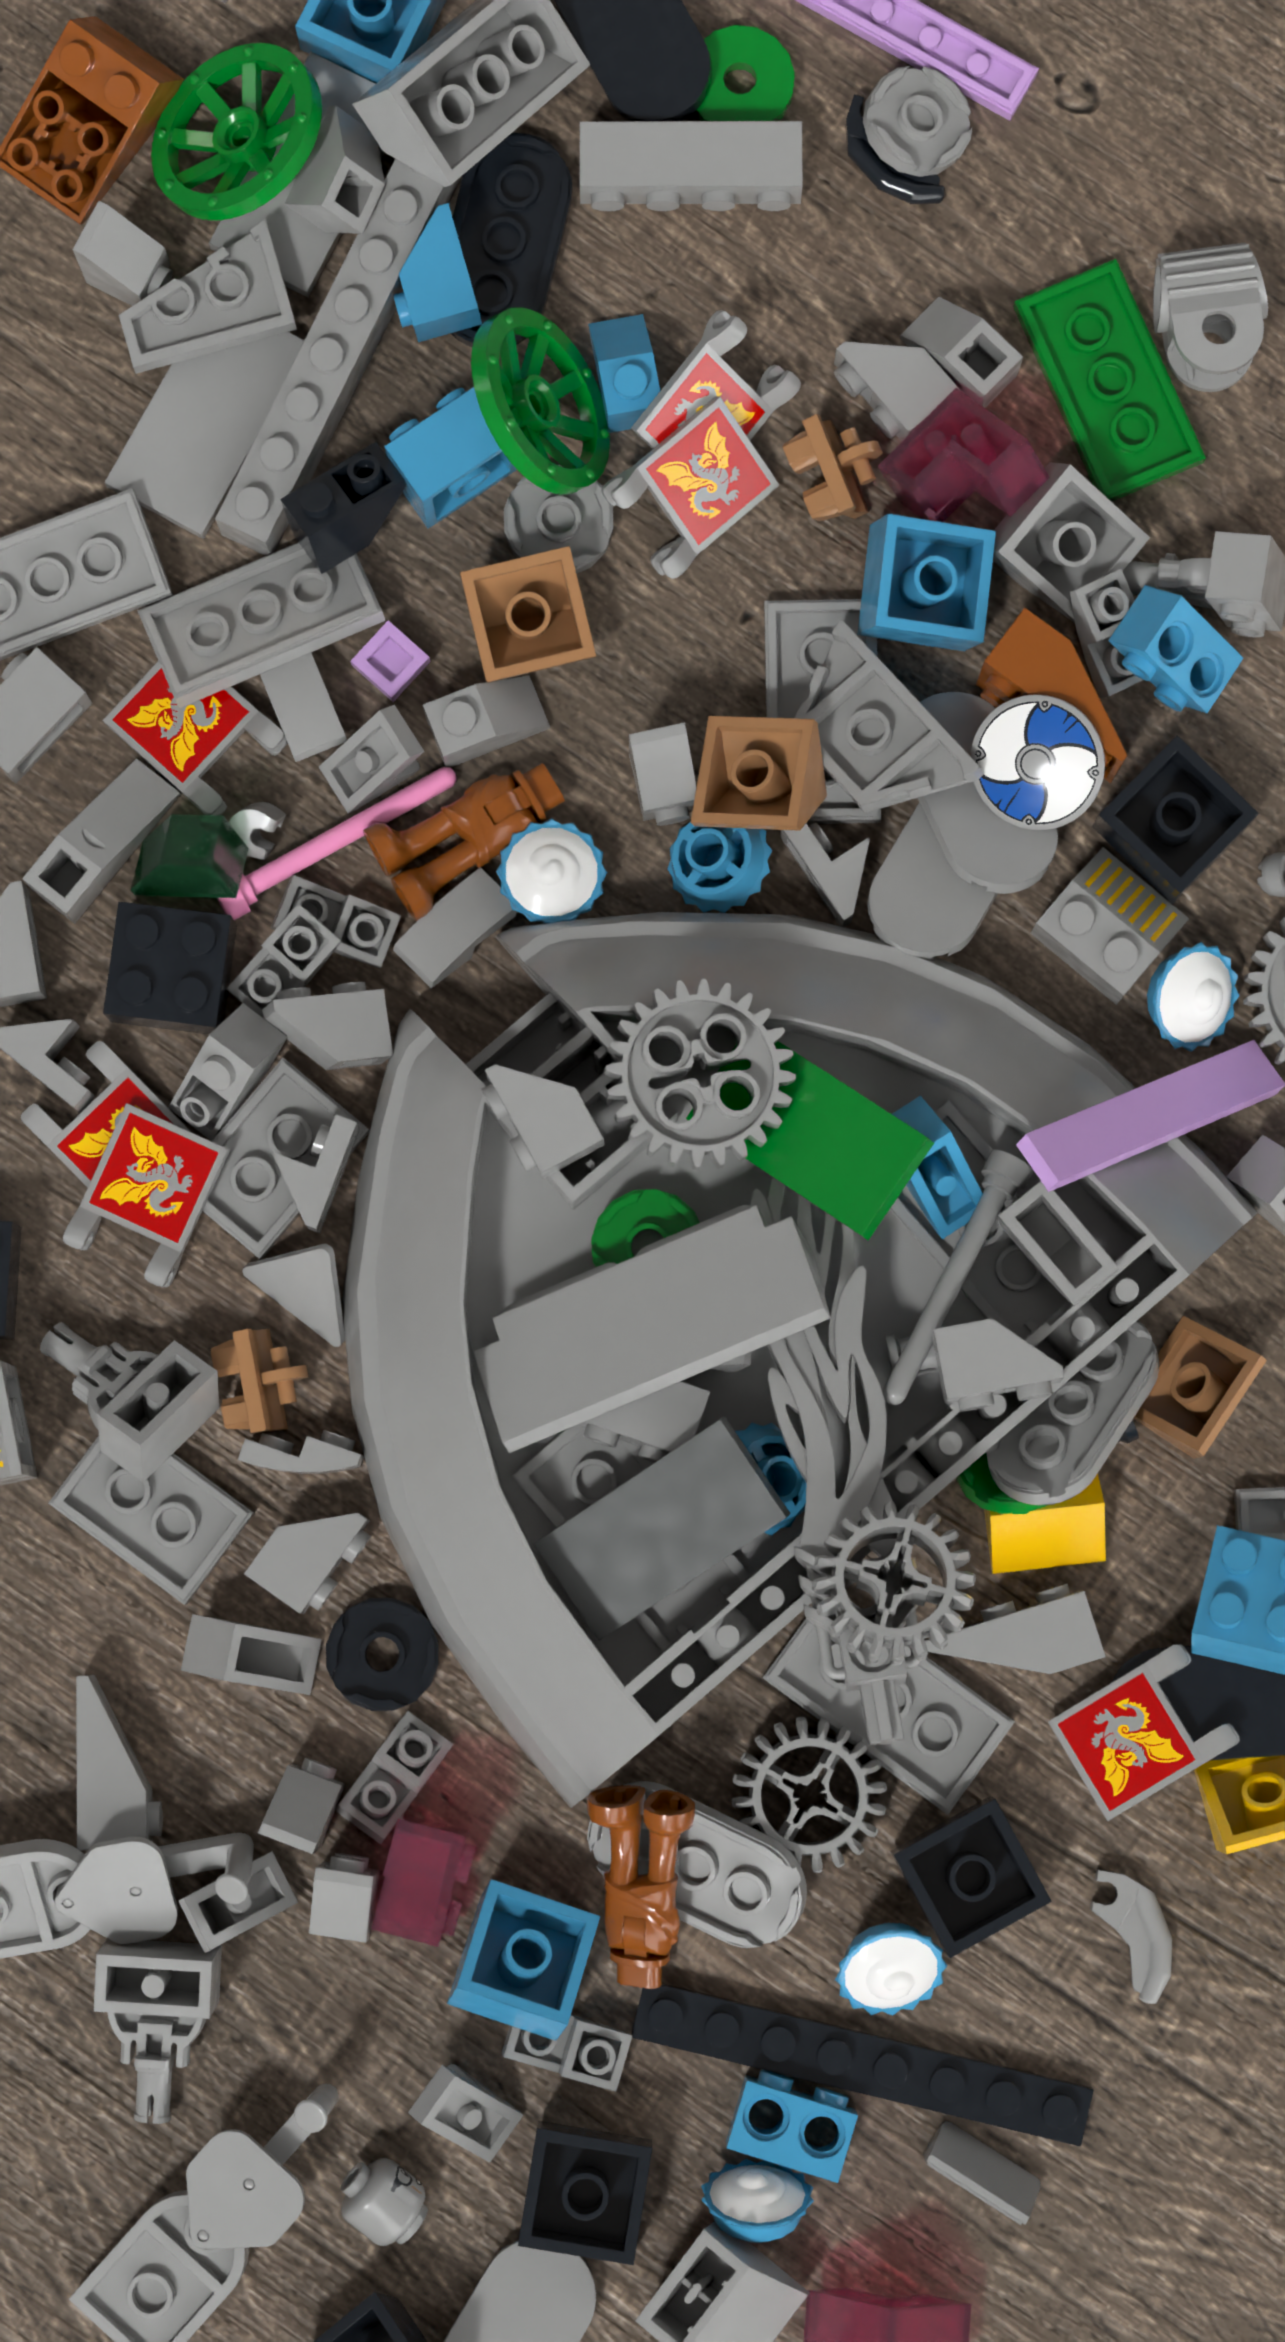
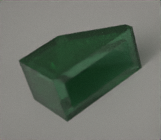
M172 814L143 840L130 890L134 895L237 898L249 848L223 815Z

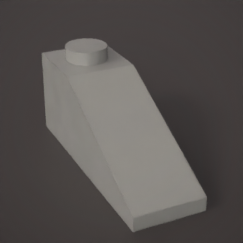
M95 1675L76 1676L77 1849L80 1851L88 1850L95 1843L126 1837H142L153 1842V1836L162 1835L161 1801L152 1802V1787Z

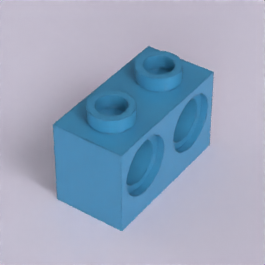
M1146 585L1109 639V642L1125 657L1122 665L1135 676L1150 681L1156 687L1153 693L1154 696L1169 708L1179 712L1184 707L1208 713L1244 659L1181 595Z
M760 2070L758 2078L745 2075L725 2141L726 2148L838 2183L858 2118L856 2109L847 2107L849 2097L821 2087L815 2088L813 2096L791 2089L793 2079L767 2070ZM762 2099L773 2100L782 2109L780 2121L770 2129L757 2128L749 2120L751 2107ZM822 2116L830 2118L836 2123L837 2134L830 2144L819 2147L810 2144L805 2139L804 2131L809 2121Z

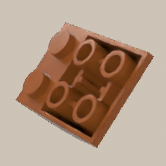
M98 17L70 19L0 146V168L74 221L84 224L98 201L103 199L154 132L162 112L177 93L184 79Z
M1024 608L985 659L976 686L983 690L980 696L995 708L1013 698L1035 694L1057 697L1078 708L1092 722L1100 736L1105 754L1104 779L1111 784L1128 755L1072 642L1027 608Z

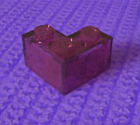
M955 388L877 466L902 505L921 519L944 522L974 491L1011 517L1050 478L1028 439L958 388Z
M408 1814L400 1816L397 1820L383 1873L385 1879L371 1929L439 1947L443 1934L454 1937L463 1904L452 1900L457 1881L467 1883V1880H469L477 1852V1846L467 1844L470 1831Z
M851 2288L807 2290L810 2294L806 2302L803 2342H969L972 2306L970 2303L929 2294L887 2297Z

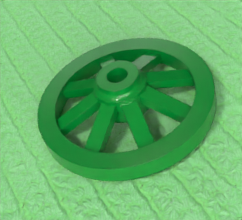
M250 43L236 46L217 54L200 65L182 82L177 93L162 112L155 129L151 160L154 177L162 192L185 213L195 218L210 221L227 220L243 216L272 200L299 173L317 140L322 119V98L315 77L290 51L268 43ZM262 70L283 74L262 110ZM242 74V106L231 109L215 89ZM293 94H295L294 116L277 124ZM202 102L218 119L213 132L185 129L190 118ZM284 143L279 152L277 153V155L274 157V154L276 152V146ZM179 149L218 153L182 172L179 171ZM248 171H257L258 174L240 185ZM225 172L213 193H200L191 190Z
M509 308L486 320L478 329L472 346V379L484 420L504 455L525 478L550 493L568 495L595 483L603 474L608 462L610 431L607 426L602 395L591 369L579 350L557 325L531 309ZM515 334L529 339L521 370ZM545 354L551 358L563 375L551 384L539 376ZM500 356H501L502 368H501V366L499 365V357H500ZM572 392L579 411L580 420L561 415L558 399ZM553 433L583 441L580 458ZM547 452H548L561 466H558V465L554 464L553 462H551L550 459H549V457H548Z

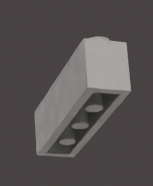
M802 121L580 122V204H591V207L595 210L617 211L624 208V204H646L648 209L654 211H672L678 209L680 204H702V207L706 210L727 211L733 209L735 204H757V207L762 210L781 211L790 208L791 204H801L803 187Z

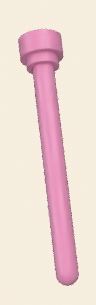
M441 767L250 874L244 876L240 872L231 876L228 872L210 882V887L225 914L231 915L235 921L251 912L249 906L258 901L256 895L363 837V830L372 824L379 822L386 824L453 787L457 779L456 773L449 767Z

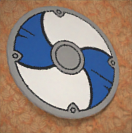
M1040 694L1025 695L1001 704L984 719L972 743L970 757L981 767L984 774L978 780L973 781L978 794L993 813L1004 821L1020 828L1049 830L1074 821L1091 806L1103 783L1105 754L1096 728L1078 708L1057 697Z

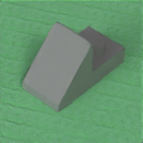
M394 704L379 710L319 766V769L347 813H351L414 775L420 769L416 759L424 753V750Z
M816 822L809 827L805 824L800 831L781 830L780 838L838 925L842 927L849 925L854 914L870 838L865 839L831 861L828 854L834 851L826 834Z
M73 1019L0 1027V1049L79 1113L95 1098L84 1087L90 1079L86 1073L66 1057H63L58 1064L53 1062L80 1027Z
M335 1114L331 1127L322 1124L316 1135L310 1154L318 1158L315 1167L275 1152L272 1153L305 1225L309 1230L319 1234L360 1131L356 1121Z
M273 1851L252 1861L248 1895L243 1902L231 1904L223 1901L215 1890L216 1881L179 1900L204 1953L298 1903Z
M450 2064L448 2067L441 2065L408 2112L421 2125L488 2162L492 2161L523 2117V2114L455 2064Z

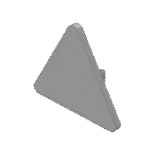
M321 1244L250 1262L243 1268V1275L332 1346L339 1347L345 1341L335 1254L330 1245Z

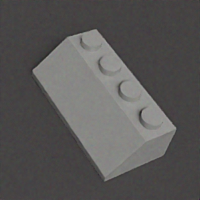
M476 0L352 105L383 152L443 187H447L458 180L587 69L590 63L550 0Z

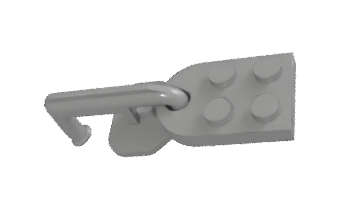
M231 1833L157 1846L146 1838L126 1837L95 1843L85 1854L69 1844L50 1839H34L0 1845V1959L62 1948L80 1940L90 1929L119 1944L160 1938L173 1929L178 1914L170 1877L225 1868V1873L219 1876L215 1882L217 1895L227 1903H241L248 1895V1884L251 1877L254 1852L253 1840L245 1833Z
M326 2083L316 2087L306 2100L297 2104L291 2117L264 2147L249 2134L241 2130L228 2129L213 2136L187 2167V2190L173 2192L156 2201L79 2286L69 2300L114 2342H187L240 2281L247 2266L249 2247H268L275 2244L300 2216L305 2204L304 2189L300 2181L283 2164L311 2133L319 2132L325 2127L328 2115L338 2102L339 2095L336 2087Z

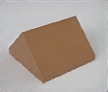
M570 546L460 572L473 633L487 683L596 657Z
M708 716L691 824L698 827L800 831L827 797L819 729L815 719Z
M1183 1316L1158 1353V1378L1133 1419L1193 1459L1202 1457L1206 1454L1267 1360L1260 1354Z

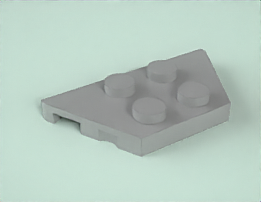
M843 620L837 623L832 632L834 638L832 646L823 666H817L809 684V696L804 703L800 704L795 718L815 719L818 723L824 769L863 812H871L973 782L982 777L984 774L981 767Z

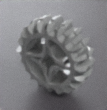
M893 1501L885 1502L883 1519L877 1520L874 1510L869 1505L862 1507L860 1517L863 1527L860 1528L849 1517L841 1519L839 1527L847 1540L837 1535L828 1534L824 1539V1546L836 1557L818 1555L815 1560L814 1567L830 1576L813 1580L812 1591L820 1595H832V1597L824 1599L817 1605L818 1615L830 1616L838 1613L839 1617L829 1626V1634L832 1637H836L850 1629L853 1633L849 1637L846 1649L851 1653H855L859 1649L863 1640L871 1643L868 1654L870 1662L877 1663L881 1656L882 1647L892 1648L891 1659L893 1664L901 1665L904 1661L905 1646H911L914 1656L918 1661H922L928 1655L927 1645L924 1640L926 1638L935 1647L941 1650L948 1645L949 1640L941 1625L951 1631L960 1632L965 1622L952 1609L960 1611L971 1610L974 1602L971 1596L958 1590L974 1586L976 1581L975 1574L969 1571H956V1569L963 1567L970 1561L971 1554L967 1549H960L951 1553L948 1550L958 1540L959 1533L955 1529H951L940 1537L935 1534L941 1521V1516L936 1513L929 1516L925 1525L916 1522L919 1514V1506L916 1504L909 1505L905 1519L896 1518V1506ZM883 1539H896L891 1554L883 1560L869 1561L863 1559L862 1564L850 1561L861 1548L872 1542ZM913 1544L923 1549L933 1559L939 1569L943 1586L932 1584L931 1577L919 1573L914 1568L911 1561ZM902 1558L900 1574H902L901 1584L910 1588L905 1591L900 1587L899 1594L893 1596L891 1606L887 1609L885 1608L888 1595L885 1592L886 1582L878 1579V1577L883 1575L887 1579L889 1571L894 1572L897 1559ZM844 1579L856 1582V1588L868 1592L874 1598L877 1606L874 1623L862 1616L853 1606L847 1595ZM925 1602L939 1605L929 1617L915 1625L891 1628L896 1612L903 1606L912 1604L924 1607Z
M797 1717L795 1726L798 1735L788 1737L786 1727L783 1723L778 1722L774 1724L775 1734L780 1740L778 1743L771 1746L768 1740L761 1734L754 1739L757 1746L765 1752L760 1760L749 1753L744 1752L740 1760L745 1765L754 1768L751 1777L743 1774H734L733 1783L738 1786L749 1787V1796L732 1798V1806L734 1808L750 1806L752 1815L741 1818L739 1822L750 1827L757 1824L761 1830L760 1832L785 1845L793 1853L800 1865L802 1855L810 1856L812 1871L814 1873H821L823 1869L822 1854L830 1853L832 1862L837 1868L845 1865V1861L838 1848L847 1843L851 1851L856 1855L864 1852L861 1843L854 1838L859 1829L870 1837L877 1835L878 1829L864 1820L867 1812L877 1816L884 1815L886 1807L879 1803L869 1802L870 1793H883L887 1790V1786L882 1781L868 1783L866 1775L879 1770L881 1764L879 1760L874 1759L861 1765L857 1758L865 1753L869 1747L865 1740L857 1742L850 1750L844 1746L850 1736V1728L842 1726L835 1739L827 1737L829 1730L828 1719L820 1718L817 1723L816 1734H808L806 1718ZM814 1746L825 1749L812 1769L804 1774L795 1775L773 1764L784 1753L799 1747ZM840 1758L848 1765L855 1780L857 1794L854 1810L834 1799L829 1791V1781L834 1772L833 1769ZM825 1768L819 1779L823 1788L818 1790V1792L825 1793L824 1800L836 1807L835 1810L832 1811L823 1805L809 1804L806 1810L801 1811L797 1820L793 1821L799 1810L794 1802L799 1800L800 1797L793 1796L794 1789L783 1783L782 1780L785 1778L796 1785L801 1783L808 1786L813 1779H817L821 1770ZM764 1779L782 1789L789 1798V1809L779 1831H776L768 1822L762 1808L761 1789ZM815 1815H825L845 1825L838 1833L822 1841L810 1843L794 1841L799 1829H802L805 1822Z

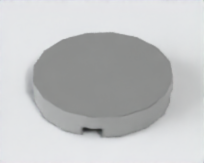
M910 66L898 67L878 81L865 101L863 125L868 142L881 160L899 172L918 177L939 174L961 157L971 140L972 128L970 129L968 118L971 111L968 100L956 83L938 70L923 67L921 70L908 69Z
M523 477L511 492L504 507V534L513 555L516 558H521L570 546L576 574L591 568L606 553L613 535V506L603 496L601 491L603 486L596 481L575 493L559 495L545 491Z

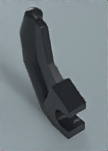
M854 94L845 124L847 154L877 189L909 204L941 203L945 197V187L939 185L940 178L938 175L918 177L902 173L880 159L868 142L863 118L860 115L864 97Z

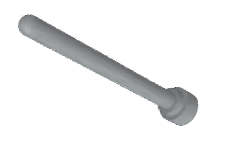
M1001 1150L991 1151L981 1171L984 1177L981 1186L985 1190L883 1389L884 1399L889 1404H900L906 1398L933 1344V1330L942 1327L1005 1200L1010 1201L1015 1193L1020 1194L1024 1191L1033 1173V1169L1020 1158Z

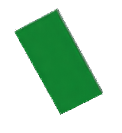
M1116 259L1014 301L1013 308L1089 478L1092 484L1111 502L1204 463L1206 459Z
M779 1041L774 1044L776 1049L792 1050ZM736 1043V1045L734 1046V1048L732 1049V1051H734V1050L736 1049L737 1043ZM793 1051L794 1055L792 1058L781 1064L780 1070L796 1074V1079L792 1084L779 1086L778 1088L779 1091L792 1098L789 1107L784 1108L772 1107V1110L783 1122L778 1129L761 1124L760 1127L765 1133L767 1142L762 1147H759L746 1139L745 1144L748 1155L745 1159L869 1241L934 1145V1142ZM748 1060L735 1061L720 1067L717 1073L731 1070H747L750 1068V1062ZM728 1083L720 1088V1099L727 1108L743 1110L749 1106L750 1096L742 1085ZM693 1108L686 1117L688 1121L693 1117Z

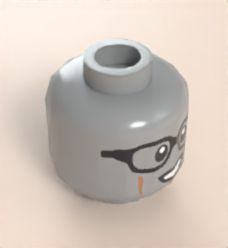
M379 2158L368 2166L362 2162L358 2163L346 2175L340 2187V2191L345 2194L341 2206L343 2219L370 2241L380 2246H387L395 2241L398 2244L408 2241L419 2229L428 2212V2207L424 2204L426 2196L423 2184L396 2162L388 2158Z

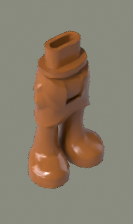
M541 763L524 774H521L518 769L510 775L498 776L491 774L488 778L473 783L464 792V796L451 804L441 807L440 812L413 827L395 831L384 823L379 822L365 828L363 834L387 877L403 869L415 858L454 834H457L464 840L420 867L403 871L391 878L392 886L399 899L413 919L418 921L433 909L434 895L443 886L474 865L479 869L485 864L490 863L491 859L500 855V851L510 844L512 833L524 831L530 822L541 824L547 821L545 812L563 803L565 799L548 769Z
M635 1785L610 1786L596 1789L589 1793L587 1797V1811L591 1822L610 1830L611 1864L610 1869L604 1873V1887L606 1890L604 1920L608 1947H611L610 1959L617 1963V1982L621 1985L639 1988H659L662 1984V1966L670 1961V1949L678 1941L680 1917L676 1908L678 1876L675 1873L680 1834L690 1829L694 1822L695 1802L688 1796L672 1790L655 1791L645 1800V1788ZM642 1819H644V1823L649 1829L648 1873L638 1875Z

